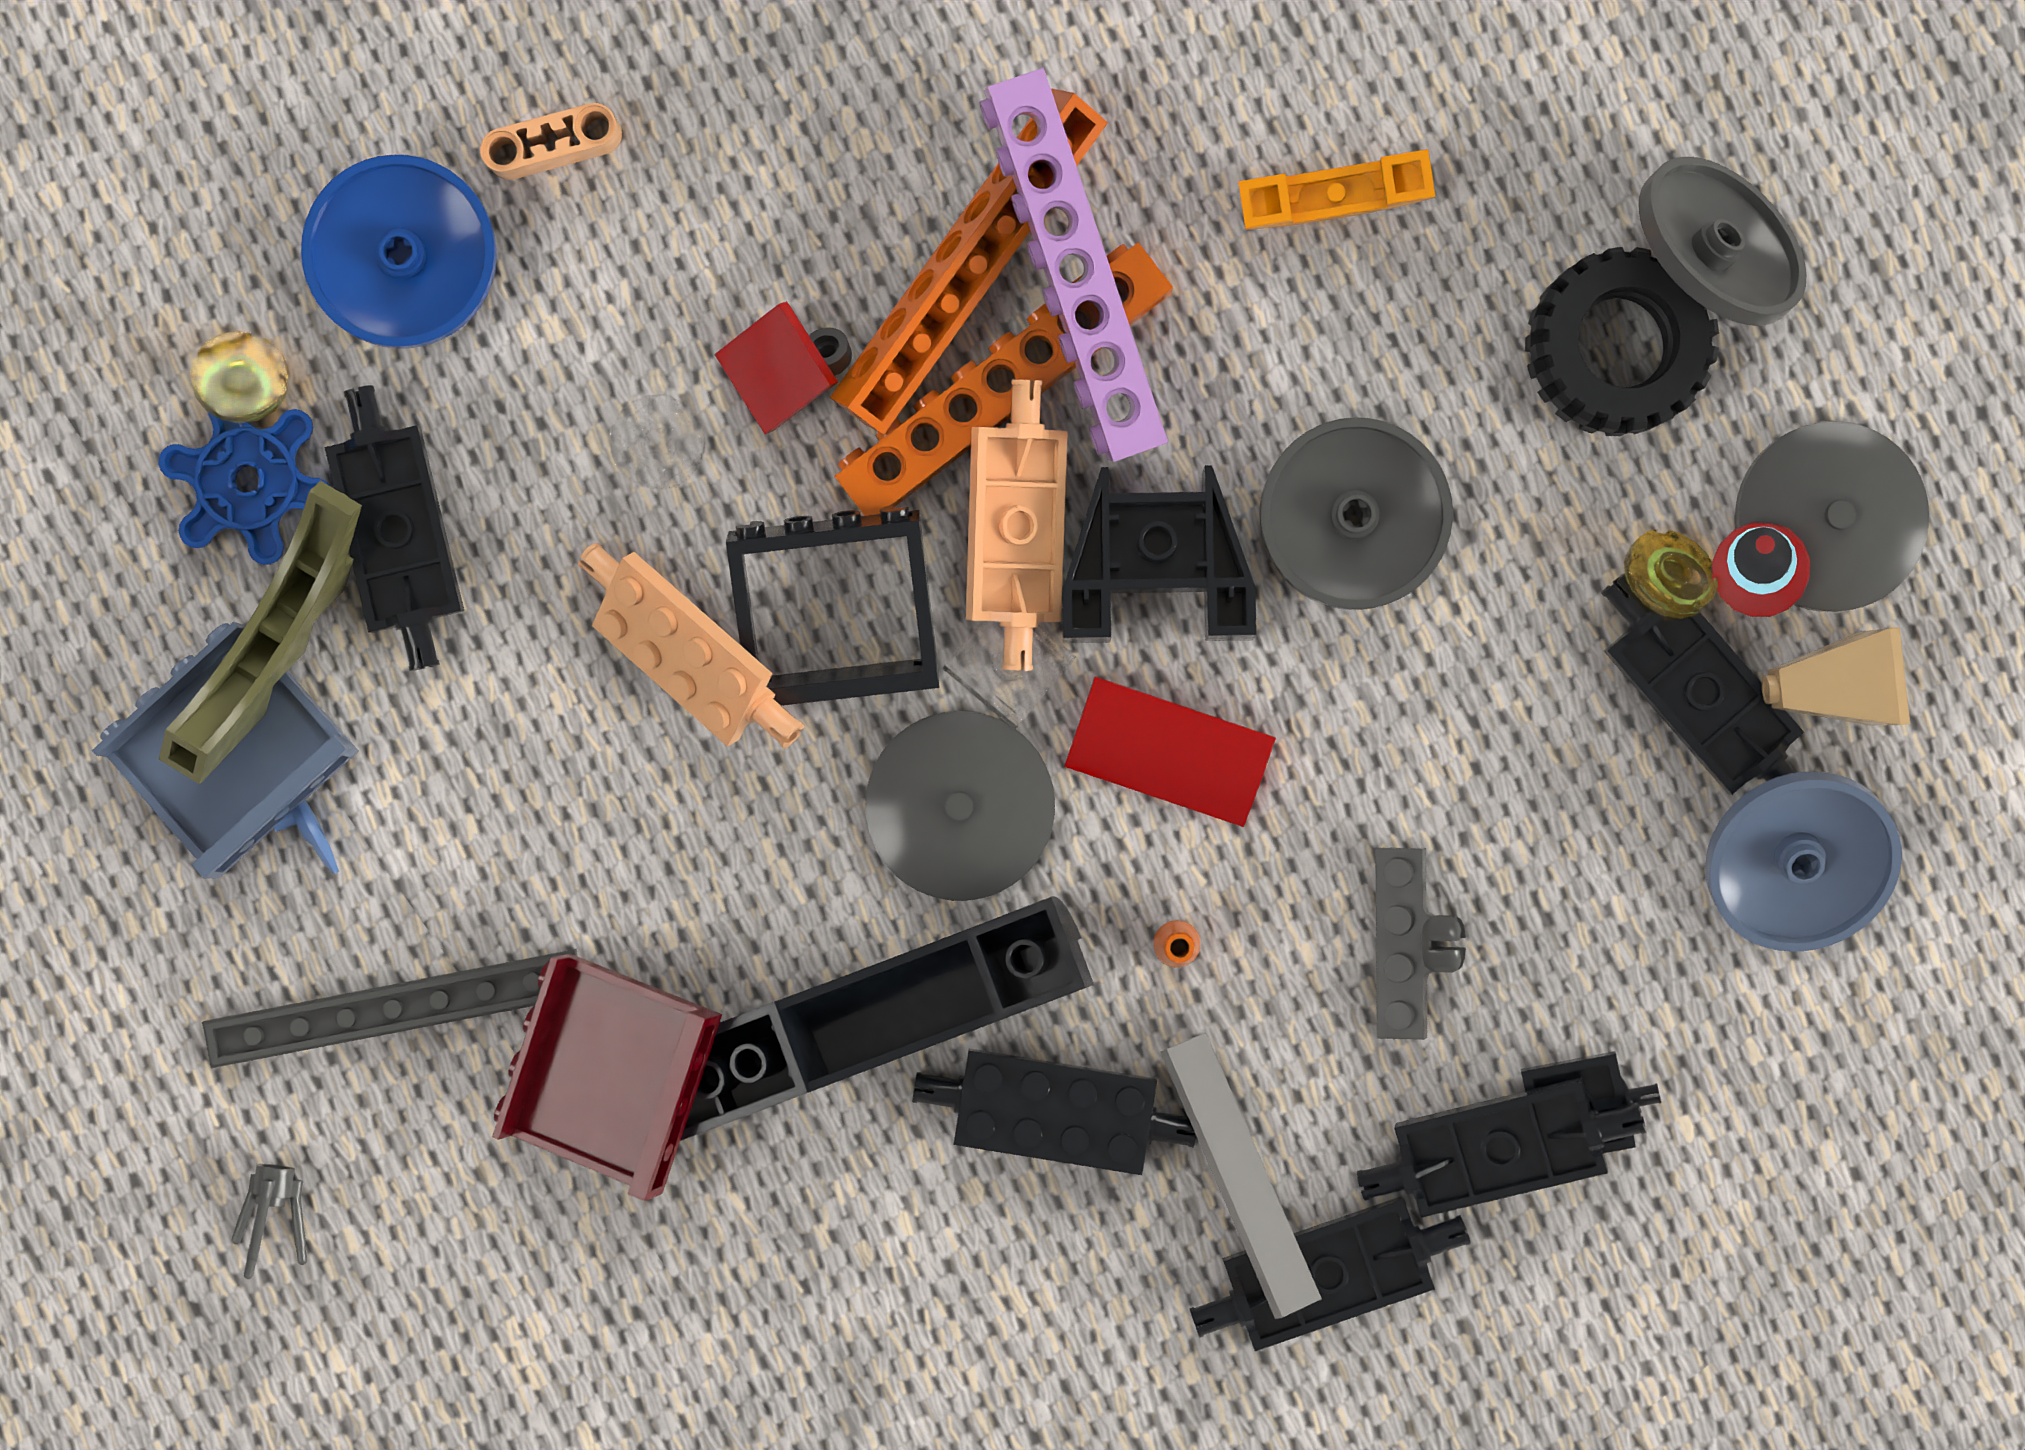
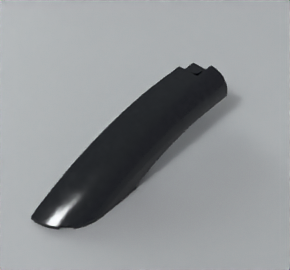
M1052 896L917 949L720 1022L680 1141L1093 986L1094 982L1078 943V940L1082 937L1073 917L1064 903L1058 897Z

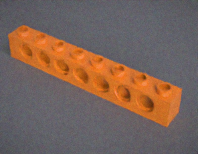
M1052 88L1051 91L1077 166L1108 122L1075 93ZM1032 118L1023 127L1016 137L1017 139L1029 142L1035 138L1037 125ZM1033 162L1028 169V179L1034 187L1046 189L1050 186L1053 179L1052 170L1043 162ZM999 163L829 397L863 424L883 435L1030 232L1028 222L1020 224L1012 204L1011 196L1018 194L1012 175L1004 177Z
M1139 242L1130 249L1125 244H1122L1106 256L1114 281L1123 285L1128 294V298L1122 305L1129 326L1171 295L1173 286ZM1082 275L1078 277L1076 280H1074L1072 283L1079 281ZM1083 301L1080 303L1076 311L1084 313L1089 318L1090 327L1088 329H1091L1099 320V311L1092 302ZM1046 303L1027 317L1026 320L1030 324L1029 327L1016 337L1011 331L1004 334L988 348L992 353L990 357L978 366L973 360L965 364L951 376L954 382L951 387L940 395L936 389L926 394L914 404L913 408L916 410V414L903 424L898 418L895 419L884 435L879 432L875 435L879 442L864 453L859 447L837 464L842 471L834 477L864 516L880 514V509L892 505L896 507L970 450L972 427L998 428L1011 418L1012 388L1005 393H997L990 389L987 379L993 371L997 369L1008 370L1012 373L1015 380L1043 381L1041 386L1042 394L1076 368L1074 361L1066 362L1060 347L1058 335L1065 333L1059 315L1051 317ZM1035 340L1047 342L1053 351L1051 358L1042 364L1031 362L1025 355V349L1029 343ZM959 398L972 400L977 406L974 418L967 422L954 420L950 415V407L955 400ZM921 427H931L939 434L937 446L930 451H920L912 444L914 433ZM884 456H894L901 462L899 475L889 481L879 479L875 475L877 461Z

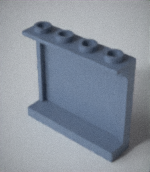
M232 622L230 625L224 623L213 630L205 641L208 645L195 657L189 655L179 661L170 672L173 677L160 689L154 687L144 693L135 703L138 709L125 721L119 719L110 724L100 735L103 741L92 750L96 756L107 757L191 852L197 859L192 863V866L204 879H219L268 835L277 823L296 806L303 803L359 752L290 672L287 671L273 686L266 715L201 784L196 783L159 760L165 729L191 702L232 648L246 626L237 622Z

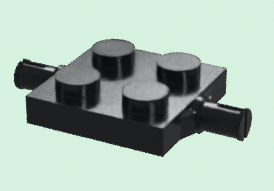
M1615 1051L1521 1069L1525 1091L1582 1077L1591 1110L1595 1109L1596 1113L1630 1106L1637 1102L1640 1106L1661 1104L1657 1083L1628 1089V1085L1620 1075ZM1634 1135L1604 1142L1605 1147H1602L1604 1153L1636 1148Z

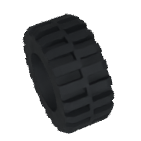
M1623 247L1609 248L1602 254L1596 255L1593 253L1580 259L1576 264L1559 275L1539 297L1540 302L1538 306L1532 310L1528 321L1531 331L1525 337V352H1530L1531 363L1527 365L1530 378H1537L1542 388L1537 393L1544 403L1551 401L1558 408L1555 413L1565 422L1573 420L1579 423L1580 430L1591 434L1596 431L1605 432L1606 436L1618 437L1627 433L1638 434L1673 419L1675 415L1686 410L1696 400L1695 395L1698 391L1706 387L1712 376L1708 372L1709 366L1717 361L1719 347L1712 346V338L1719 334L1718 320H1710L1707 308L1695 301L1678 286L1661 266L1657 258L1651 257V250L1636 247L1631 252H1624ZM1620 298L1640 305L1654 318L1660 329L1663 341L1661 363L1655 373L1643 383L1631 387L1610 385L1591 372L1583 360L1578 342L1580 324L1592 307L1605 300Z

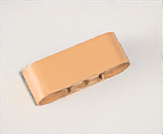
M590 103L492 130L483 138L480 154L484 163L498 177L514 180L609 154L620 144L622 129L609 108L599 103ZM597 119L607 120L609 122V130L603 138L598 140L587 138L586 130L592 121ZM571 126H573V131L580 141L579 145H575L570 138L573 137L569 130ZM554 132L559 139L555 141L556 149L549 151L544 144L548 142L547 135ZM524 139H528L533 145L529 148L534 154V157H531L530 151L523 141ZM505 144L516 145L517 154L511 163L507 165L496 164L495 154L501 146Z

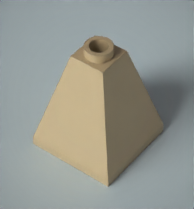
M1900 627L1860 631L1769 669L1768 675L1762 678V695L1765 703L1772 704L1773 709L1869 726L1910 724Z

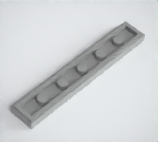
M1205 1032L1161 1051L1162 1058L1275 1319L1283 1318L1321 1300L1322 1298L1207 1033Z

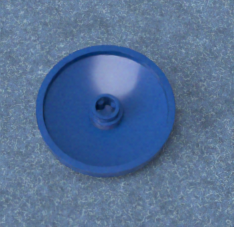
M384 155L366 159L350 166L334 177L323 188L311 206L305 221L301 241V259L306 282L313 297L334 323L349 334L370 344L387 348L408 349L426 346L445 339L463 327L476 314L486 299L493 282L497 261V247L493 226L486 209L472 189L451 170L428 159L410 155Z

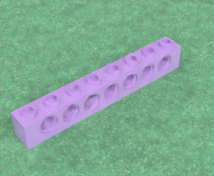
M1044 67L988 86L984 90L986 99L979 102L987 128L989 130L997 129L1002 147L995 149L998 163L1004 177L1009 175L1013 177L1018 194L1011 196L1012 204L1020 224L1028 222L1033 241L1027 242V247L1036 271L1044 269L1049 287L1043 289L1044 299L1051 317L1056 315L1060 317L1065 332L1058 335L1060 347L1066 362L1074 361L1080 380L1074 381V388L1082 409L1088 407L1091 409L1096 425L1089 427V432L1097 454L1105 453L1107 460L1115 462L1168 443ZM1027 115L1035 121L1037 134L1032 141H1021L1013 134L1012 122L1016 116ZM1033 162H1043L1052 170L1053 179L1048 188L1038 189L1030 183L1028 169ZM1051 208L1062 210L1068 218V228L1061 236L1051 235L1044 227V216ZM1066 255L1078 257L1084 266L1081 279L1075 283L1064 280L1059 271L1060 262ZM1083 301L1092 302L1099 311L1097 324L1088 330L1080 327L1075 319L1076 308ZM1100 347L1109 349L1114 356L1112 370L1103 376L1095 373L1091 367V356ZM1117 393L1123 394L1130 404L1128 415L1120 421L1112 420L1106 411L1107 401Z

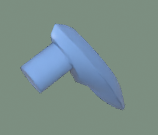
M304 801L273 828L276 832H279L297 824L302 836L313 846L324 865L333 874H337L339 870L330 845L309 804Z

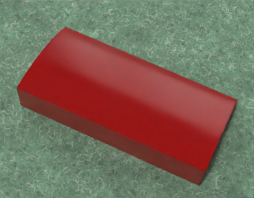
M1094 677L1064 767L1244 827L1276 737Z

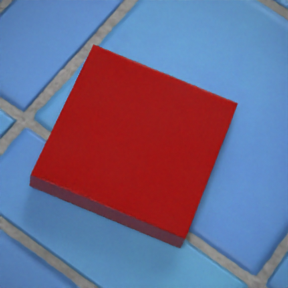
M787 301L776 305L714 354L764 434L776 430L838 383Z

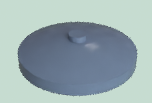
M1828 772L1791 773L1771 779L1753 788L1737 800L1724 814L1716 826L1708 845L1705 862L1706 881L1712 900L1723 919L1736 933L1759 946L1778 951L1798 952L1816 950L1833 945L1852 936L1871 922L1882 910L1892 895L1899 878L1902 863V846L1892 817L1880 800L1863 785L1847 777Z

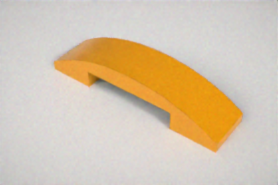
M1428 149L1380 157V161L1291 176H1286L1284 173L1238 181L1245 230L1291 226L1362 215L1414 204L1436 197Z

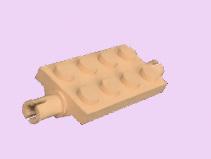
M1011 380V423H1006V428L972 427L966 620L999 621L1000 626H1004L1002 669L1030 671L1033 670V627H1038V622H1061L1068 431L1045 430V425L1040 424L1041 386L1043 381Z
M593 543L582 553L578 566L606 589L605 597L592 627L727 747L740 739L745 727L753 722L758 723L783 748L790 746L799 737L804 724L773 699L775 693L767 687L773 673L639 555L633 552L623 557L619 563L599 543Z

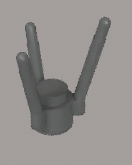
M257 1164L255 1174H251L249 1190L232 1236L233 1244L241 1242L256 1202L258 1207L244 1270V1278L251 1279L254 1275L269 1206L284 1207L286 1198H290L297 1261L300 1265H304L307 1262L301 1204L303 1181L293 1179L295 1168L274 1164Z

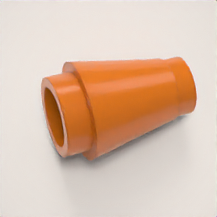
M1179 920L1170 921L1162 925L1156 932L1153 941L1154 952L1157 958L1163 964L1174 968L1184 967L1192 963L1198 956L1201 946L1200 937L1196 929L1189 923ZM1181 938L1187 941L1188 949L1187 951L1183 950V955H1174L1170 950V945L1175 939Z

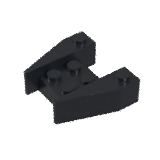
M1212 465L1204 466L1202 472V492L1109 493L1108 467H1101L1062 589L1063 643H1110L1111 593L1204 592L1205 641H1252L1256 636V587Z

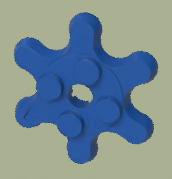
M228 394L222 397L220 404L223 409L234 411L239 407L240 401L235 395ZM208 407V416L213 426V435L209 443L197 449L187 448L180 444H172L162 450L159 456L158 465L166 477L173 480L186 481L193 486L196 492L197 501L195 508L180 522L179 536L183 543L189 547L202 548L211 543L214 536L220 531L235 529L240 531L246 538L251 558L257 563L271 565L277 562L284 552V542L279 532V522L282 516L292 509H304L309 491L320 480L329 485L323 479L303 475L296 466L295 456L298 448L309 440L312 435V419L302 410L292 409L284 412L273 426L266 429H257L246 418L228 419L216 414ZM244 467H255L259 474L258 488L244 493L237 486V474Z

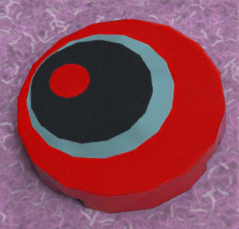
M1750 522L1735 528L1719 544L1712 561V580L1720 598L1733 610L1750 617H1771L1788 610L1802 597L1810 578V557L1803 541L1789 528L1779 524Z

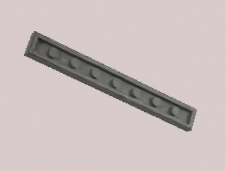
M577 949L206 1020L202 1022L210 1066L211 1068L535 1006L541 989L538 987V978L543 966L554 956L566 954L578 956Z

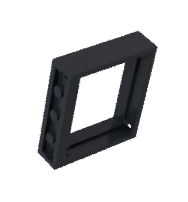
M892 505L881 508L880 514L861 516V512L858 510H847L832 514V520L813 522L812 516H795L785 519L784 525L765 527L762 521H751L750 525L735 526V531L728 532L726 549L739 642L758 661L759 657L744 554L907 536L921 659L772 675L767 687L775 693L773 699L781 706L940 688L920 510L909 511V507L895 508Z

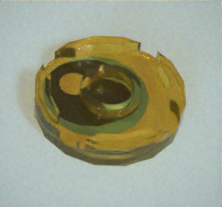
M236 331L219 334L205 342L197 352L198 356L195 358L194 363H192L190 372L195 398L207 412L221 420L238 423L260 420L276 411L285 399L289 384V371L284 355L269 340L263 338L262 341L259 338L252 337L251 333Z
M1657 530L1647 531L1630 546L1624 559L1625 577L1633 593L1647 607L1661 615L1678 619L1695 616L1710 603L1718 587L1717 576L1714 580L1712 578L1710 570L1712 568V561L1709 555L1695 541L1680 532L1668 530L1664 534L1655 533Z

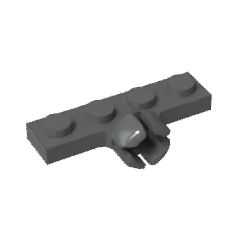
M1375 848L1377 1039L1424 1040L1427 1038V979L1429 974L1433 972L1453 973L1463 966L1466 947H1439V941H1460V938H1466L1465 928L1462 920L1457 916L1434 915L1428 911L1426 905V848Z

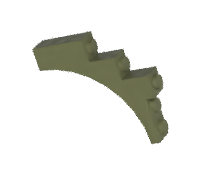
M321 480L309 491L301 519L271 584L245 628L212 676L186 708L165 729L159 755L160 761L196 783L201 784L266 715L274 684L305 653L314 621L346 588L354 560L348 556L362 505Z

